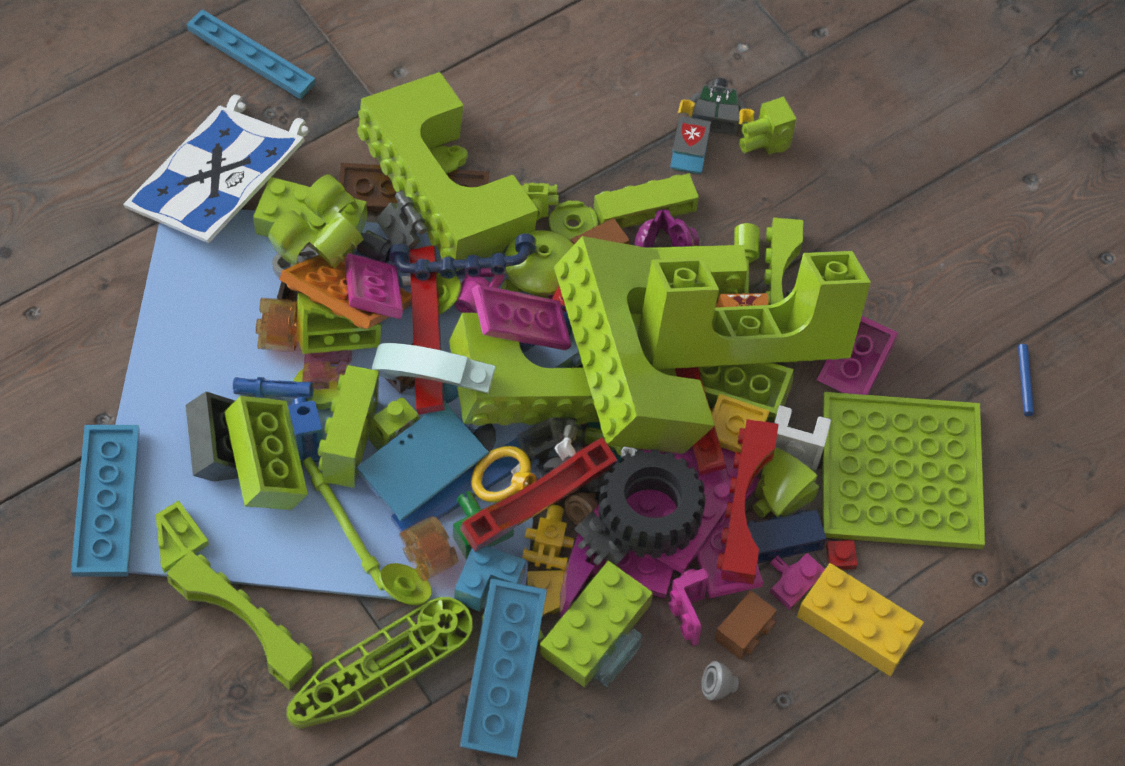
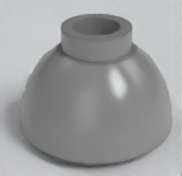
M717 661L711 662L706 667L702 677V691L708 700H720L728 696L730 692L735 693L739 684L738 678L733 676L731 670L723 663Z

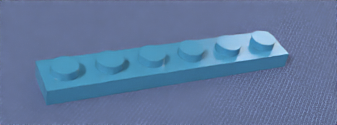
M203 9L187 24L188 31L299 99H302L316 84L313 76Z

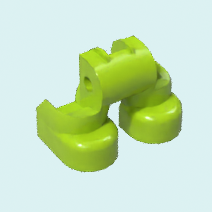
M327 174L320 177L310 187L305 197L307 208L326 223V226L319 233L311 229L307 221L294 210L288 211L278 218L269 231L268 239L275 251L293 266L299 263L297 260L298 255L309 246L335 269L345 260L342 255L350 247L356 249L357 245L363 240L359 231L340 214L349 204L354 209H358L355 198L346 192L344 186L332 175Z

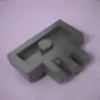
M591 511L575 528L584 538L578 547L583 549L588 546L590 549L585 554L590 557L595 553L597 556L593 562L596 565L605 558L616 566L627 552L621 550L622 545L620 543L615 545L609 539L610 533L606 534L601 526L602 520Z

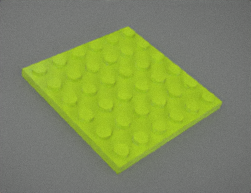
M824 392L823 417L831 419L822 451V527L826 538L971 549L984 548L985 529L980 403Z

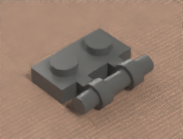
M399 191L395 194L398 203H389L376 221L392 245L405 244L411 250L421 241L416 233L418 232L419 235H423L428 229L424 224L425 220L422 215L414 209L412 199L406 196L403 191Z

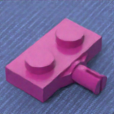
M808 553L791 566H788L779 556H776L770 564L782 575L780 580L771 588L770 593L790 610L815 585L825 569Z

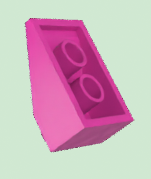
M862 316L851 358L827 359L817 381L842 393L868 395L899 337L898 332Z

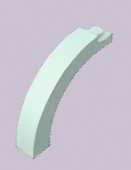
M384 343L378 345L372 370L379 371L380 377L395 381L398 376L417 377L489 394L496 367L470 360L465 356L406 344Z

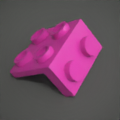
M704 568L697 571L695 569L688 570L679 578L674 579L672 591H670L671 600L668 602L672 615L674 617L678 616L682 624L680 625V630L685 641L690 640L692 646L699 644L702 627L691 603L705 598L708 575Z

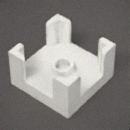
M779 405L775 423L779 424L775 448L777 447L789 453L811 470L816 471L831 419L818 417L814 434L787 427L792 409Z

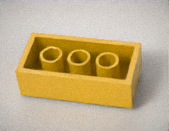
M829 563L805 597L797 614V618L890 677L917 638L924 624L919 618Z

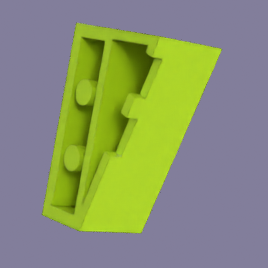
M298 293L297 339L303 354L377 348L380 345L381 323L369 329L359 328L350 319L338 316L327 306L315 303L309 299V296Z

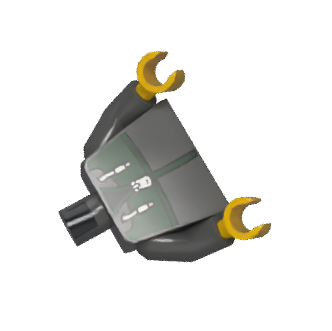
M723 78L715 79L713 85H704L701 92H696L690 99L681 100L678 110L679 114L685 113L694 119L711 121L710 132L736 135L738 122L739 125H742L743 123L754 121V111L747 109L743 100L738 98L737 90L728 88V81Z

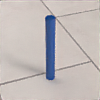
M1020 344L1018 346L1023 411L1025 416H1033L1034 404L1029 350L1027 344Z

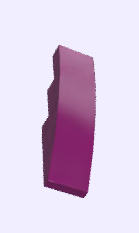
M580 534L577 536L564 572L560 592L561 618L580 596L594 569V566L588 563L591 556L588 557L585 554L590 548L588 546L583 549L578 547L584 539Z

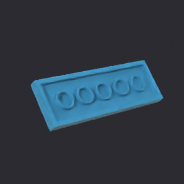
M139 425L84 426L71 565L72 577L129 575L140 436Z
M491 579L460 742L461 748L513 758L517 757L546 589Z

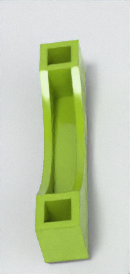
M773 218L771 227L766 229L765 241L770 242V248H766L765 263H769V269L765 270L764 284L769 285L768 291H765V293H768V305L778 303L784 299L782 277L791 262L800 254L803 242V220Z
M190 550L167 572L168 583L188 601H202L218 605L244 620L255 632L263 646L269 673L290 690L313 667L312 652L304 644L300 643L298 645L291 639L292 635L282 625L277 627L271 621V616L261 607L257 609L252 605L250 597L241 589L236 591L230 585L231 581L222 572L216 573L211 569L210 562L203 555L199 554L197 556Z

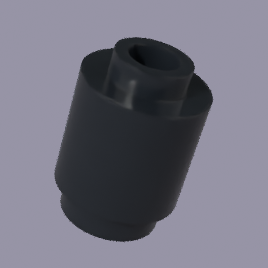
M370 230L360 233L363 240L357 245V253L369 259L388 263L390 261V248L393 246L391 241Z

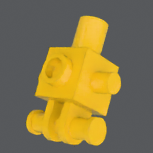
M552 505L548 507L546 518L540 517L537 530L526 528L524 538L535 540L533 551L524 548L522 559L534 562L537 567L542 563L547 565L546 569L551 570V567H555L565 571L568 558L559 557L561 547L572 549L574 538L564 536L567 523L561 522L564 512L561 506Z

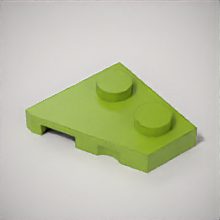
M179 500L155 514L160 564L164 573L169 571L190 550L196 554L209 545L208 539Z

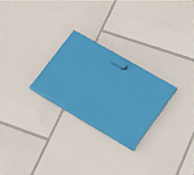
M445 401V410L427 413L357 466L358 471L400 521L408 517L489 454V451L485 449Z

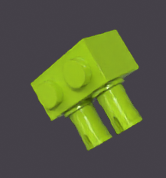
M784 97L761 104L759 119L743 124L742 131L745 137L741 138L739 142L743 153L763 147L768 155L776 152H784L790 148L797 119Z

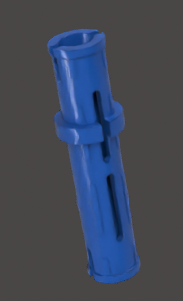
M235 377L232 387L234 394L256 395L257 398L276 396L312 399L314 393L312 382L267 380L265 377H257V379Z

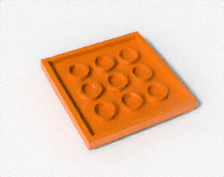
M316 255L281 272L279 280L286 283L288 288L309 296L311 301L327 306L334 314L350 319L359 328L369 329L390 318L386 315L349 306L345 260L334 269L320 255ZM400 287L402 307L405 310L412 306L411 293Z

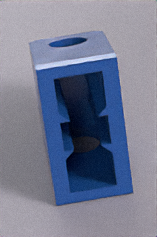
M298 397L293 400L292 405L288 408L300 462L303 465L302 462L309 457L314 462L320 461L321 456L318 455L320 441L321 439L324 440L316 403L308 401L305 397ZM304 435H313L311 440L305 441Z

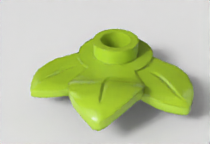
M458 145L451 147L437 146L429 149L446 174L463 166L468 158L467 150Z

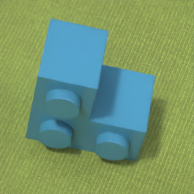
M488 546L476 552L472 548L455 586L454 599L461 601L468 608L481 611L489 591L491 579L521 584L525 576L526 560Z

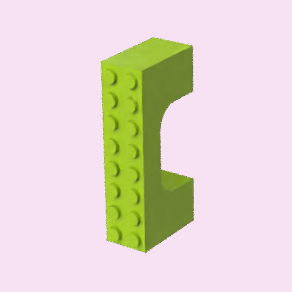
M438 72L362 98L361 108L358 111L360 122L357 132L360 139L368 145L372 157L377 158L383 173L391 179L395 191H403L406 196L412 199L414 209L425 220L424 224L428 229L429 241L433 246L437 247L442 259L444 257H452L455 260L467 259L470 255L490 258L495 253H503L506 246L517 236L535 231L538 209L514 175L479 187L458 185L446 175L429 149L460 138L464 105L443 75Z
M582 236L554 266L605 442L611 446L646 450L656 449L663 452L684 454L715 426L701 381L669 376L656 370L647 361L642 352L631 314H642L651 262L653 259H660L659 252L656 249Z
M853 251L803 253L795 287L782 301L771 305L715 308L719 288L703 257L653 259L637 336L648 362L655 369L660 370L851 358L871 282Z
M478 313L461 314L449 340L451 353L496 367L489 394L457 386L463 424L481 426L492 423H499L500 425H510L512 423H525L526 425L550 423L557 425L568 420H574L576 424L600 422L584 368H544L537 366L524 356L519 342L483 335ZM631 314L638 335L641 314ZM675 368L656 369L665 375L677 377Z

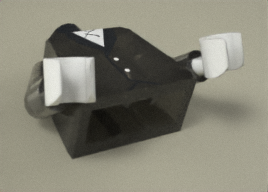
M551 417L517 435L521 450L528 455L531 465L534 459L560 456L563 461L568 455L572 457L576 454L574 448L582 445L585 439V434L576 418ZM520 463L512 469V475L520 472Z

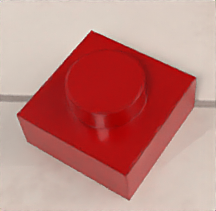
M854 540L827 541L828 565L831 563L840 570H853L857 568Z

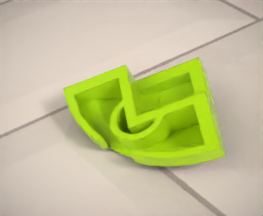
M776 447L773 460L763 467L761 476L764 477L762 493L770 510L779 517L796 502L797 496L816 480L817 474L794 456Z

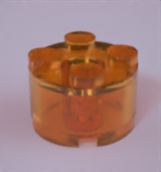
M276 298L260 299L262 319L257 318L256 334H259L258 349L294 352L298 343V301Z
M435 516L427 517L399 533V537L405 546L402 548L410 563L415 561L417 565L415 567L416 572L422 581L430 579L458 563L454 546L450 548L447 540L449 536Z

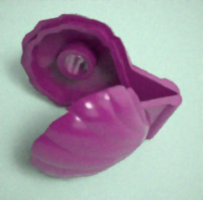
M658 210L655 219L644 222L639 228L635 239V246L653 248L655 239L662 228L670 237L672 247L699 246L700 244L696 229L690 228L684 220H674L668 210Z

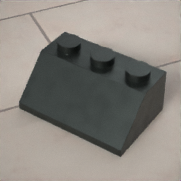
M205 391L185 405L193 476L213 482L239 478L225 417V411L235 400Z

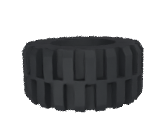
M651 449L649 453L639 450L635 451L634 456L627 454L621 457L620 463L615 462L610 467L609 472L605 474L600 490L599 519L602 520L601 526L606 534L610 533L609 539L615 545L620 543L622 545L621 550L627 553L634 551L636 556L644 558L645 554L652 555V559L661 558L663 553L671 556L676 554L677 547L680 550L686 548L689 545V541L694 540L698 534L699 527H701L706 501L705 487L703 481L698 479L699 474L695 468L689 469V463L683 458L676 459L673 453L667 452L662 454L656 449ZM656 490L668 495L676 504L677 509L664 517L649 518L635 512L626 500L638 491Z

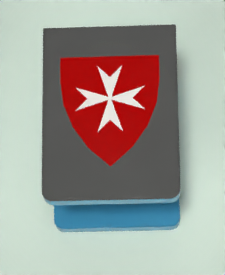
M679 117L670 165L672 170L694 174L702 173L711 121Z

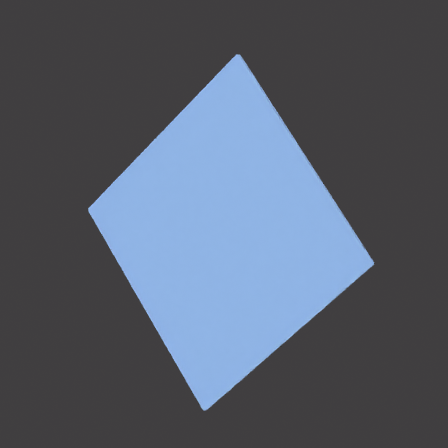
M241 209L210 243L159 222L115 424L139 425L140 428L129 573L167 577V572L164 573L160 564L155 514L179 500L209 541V545L197 552L196 555H203L210 562L211 569L216 573L222 572L233 584L396 600L385 590L380 591L371 575L365 573L361 566V559L322 494L313 487L310 481L312 478L304 465L301 466L308 495L292 510L245 507L239 478L213 482L193 476L185 406L205 391L232 400H236L239 396L256 397V395L234 394L232 387L235 377L247 379L265 377L267 380L294 381L295 376L300 370L313 364L331 365L336 367L343 375H345L347 365L372 369L377 348L302 353L297 339V321L278 311L275 307L281 281L273 271L272 261L278 253L273 248L268 237L255 233L253 220L255 211ZM366 222L362 233L370 230L388 239L378 223ZM418 232L416 233L421 241L414 249L432 246L427 232L423 235H419ZM435 246L437 261H441L440 252ZM357 248L355 249L354 255L365 257L357 253ZM391 260L388 262V264L395 265ZM397 269L399 287L411 293V285L403 286L401 276L410 274L403 273ZM506 272L504 273L505 277L498 287L499 289H501L503 282L508 278ZM466 274L457 277L462 282ZM483 277L489 282L493 279V277ZM525 291L520 292V293H523V294L532 295V294L527 293V292H525ZM455 305L440 314L441 349L448 353H451L449 340L462 314ZM412 306L403 310L401 319L390 317L380 322V344L396 343L411 345L413 343ZM379 376V401L375 415L386 408L390 402L402 397L417 412L415 387L406 389L400 394L385 378ZM319 383L313 387L314 389L321 390L326 385ZM263 397L265 399L287 401L288 407L292 405L293 400L296 399L295 397ZM331 408L317 410L324 440L327 437L325 433L327 418H332L334 413L331 412ZM420 414V419L426 414ZM492 423L496 431V442L492 450L506 445L523 433L539 452V457L531 462V473L535 474V466L539 464L543 423L526 425L525 423L500 425L499 423ZM312 434L304 435L305 441L313 438ZM369 440L367 441L362 461L377 452ZM318 461V462H315V464H316V466H317L318 469H319V461ZM359 473L355 488L329 483V487L371 556L376 557L381 565L380 571L384 566L391 563L408 565L419 571L428 580L432 590L428 601L438 597L454 598L455 586L467 560L453 539V523L467 517L461 506L406 540L391 520V515L394 512L381 497L378 499L359 476ZM509 475L488 488L487 491L498 492L512 485L513 475ZM478 496L474 497L481 509L495 504L483 501ZM533 517L514 528L513 537L491 548L522 558L524 548L530 550L531 539L524 537L526 528H532ZM526 561L525 576L521 585H526L528 561ZM486 596V599H485V601H484V603H483L482 609H485V608H486V602H487V597H488V596Z

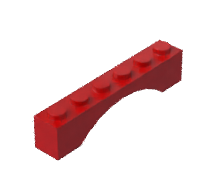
M747 419L745 428L739 429L737 444H742L741 453H735L733 468L738 469L737 478H731L729 493L734 494L733 503L727 502L725 518L730 519L729 528L723 527L721 543L726 544L725 553L719 552L717 569L722 570V580L754 585L759 548L754 542L747 526L745 499L754 478L774 458L779 424Z
M601 437L531 485L496 504L486 507L463 521L460 530L474 552L609 471L617 459Z

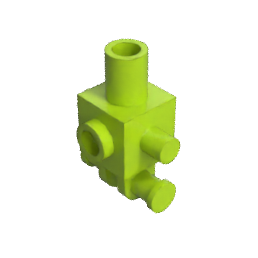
M524 183V185H521L538 209L537 220L548 217L549 205H559L557 185L549 186V184Z

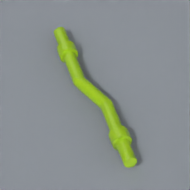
M311 457L306 458L302 464L312 478L310 481L316 491H320L335 515L345 535L361 559V566L365 573L371 575L380 591L384 590L379 579L381 572L379 568L381 565L376 557L371 556L329 487V483L323 481V473L319 471Z

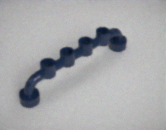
M530 234L517 236L515 250L518 254L513 256L495 253L490 258L470 255L467 259L463 260L444 257L441 261L437 262L419 259L416 263H408L411 250L407 245L399 243L391 246L389 258L395 263L399 271L415 274V277L422 281L428 280L431 272H440L443 278L450 279L455 276L456 270H465L468 276L476 277L480 275L482 268H491L493 274L502 275L506 272V267L523 263L529 255L535 252L536 238Z

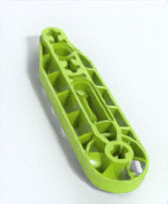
M452 597L435 598L325 663L290 701L287 707L288 721L296 728H305L352 716L457 652L467 643L472 632V617L468 608L461 601ZM463 612L465 616L458 620L456 615ZM418 615L417 624L415 625L412 618ZM444 621V625L448 622L450 624L449 628L445 629V626L440 628V622ZM407 622L409 629L391 639L388 632ZM457 628L467 633L465 638L455 635ZM383 636L386 643L367 653L364 647ZM416 636H419L420 641L423 643V645H420V643L416 640ZM408 641L409 645L402 649L398 648L397 650H395V652L391 653L383 659L378 660L375 663V660L379 659L380 657L384 656L385 654L389 653L390 651L394 650L395 648L399 647L400 645ZM443 641H447V647H444ZM410 648L413 650L411 653L407 654L403 658L389 665L385 669L380 670L396 658L403 656L405 651L409 650ZM359 651L362 658L343 668L340 664V661ZM433 651L436 652V653H443V654H441V655H439L438 657H436L435 654L433 653ZM427 654L431 661L412 672L409 664ZM335 665L338 672L319 683L317 679L321 674ZM404 669L407 676L388 686L385 679ZM348 679L350 682L355 680L354 686L351 687L350 684L345 685V680ZM380 683L384 690L364 701L361 694ZM321 693H329L333 696V699L328 703H323L318 699V696ZM354 698L360 703L351 710L339 713L336 710ZM300 708L301 711L306 710V716L302 717L301 714L296 715V709Z

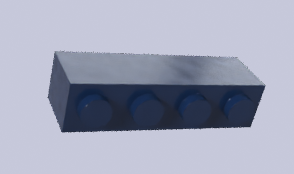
M801 510L791 516H774L767 521L758 523L756 521L747 522L750 534L759 548L757 564L772 561L776 556L786 558L823 550L826 536L817 510L809 512Z

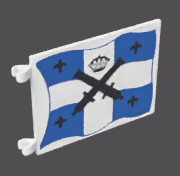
M233 95L227 107L218 106L123 205L131 211L210 243L304 143L303 136L308 134L309 128L303 126L305 120L301 118H296L292 123L290 131H286L243 115L241 112L246 109V105L240 102L242 100L241 96Z

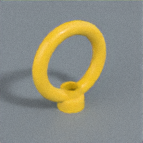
M503 446L490 451L488 455L477 463L471 478L472 488L476 496L490 503L502 501L537 481L536 475L531 473V462L528 455L520 448L514 446ZM503 457L516 458L520 463V472H516L513 475L512 485L498 492L487 491L483 487L482 477L488 466Z

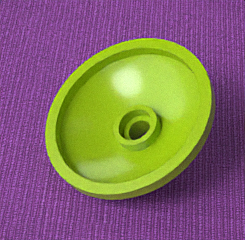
M536 230L524 233L536 238V250L523 263L506 267V274L515 286L527 293L541 296L554 295L559 286L554 266L574 244L566 237L551 231ZM516 238L508 246L505 252L506 256L518 254L515 250Z

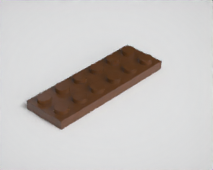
M341 163L339 182L352 197L367 202V211L383 212L389 203H398L395 198L397 192L393 187L392 181L388 175L383 173L380 165ZM454 170L446 174L454 183L464 187H479L489 183L488 171Z

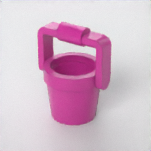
M482 268L480 275L476 277L466 274L461 282L460 295L454 303L457 310L461 313H478L472 288L477 284L498 288L505 275L493 274L491 268ZM483 277H493V279L489 282Z

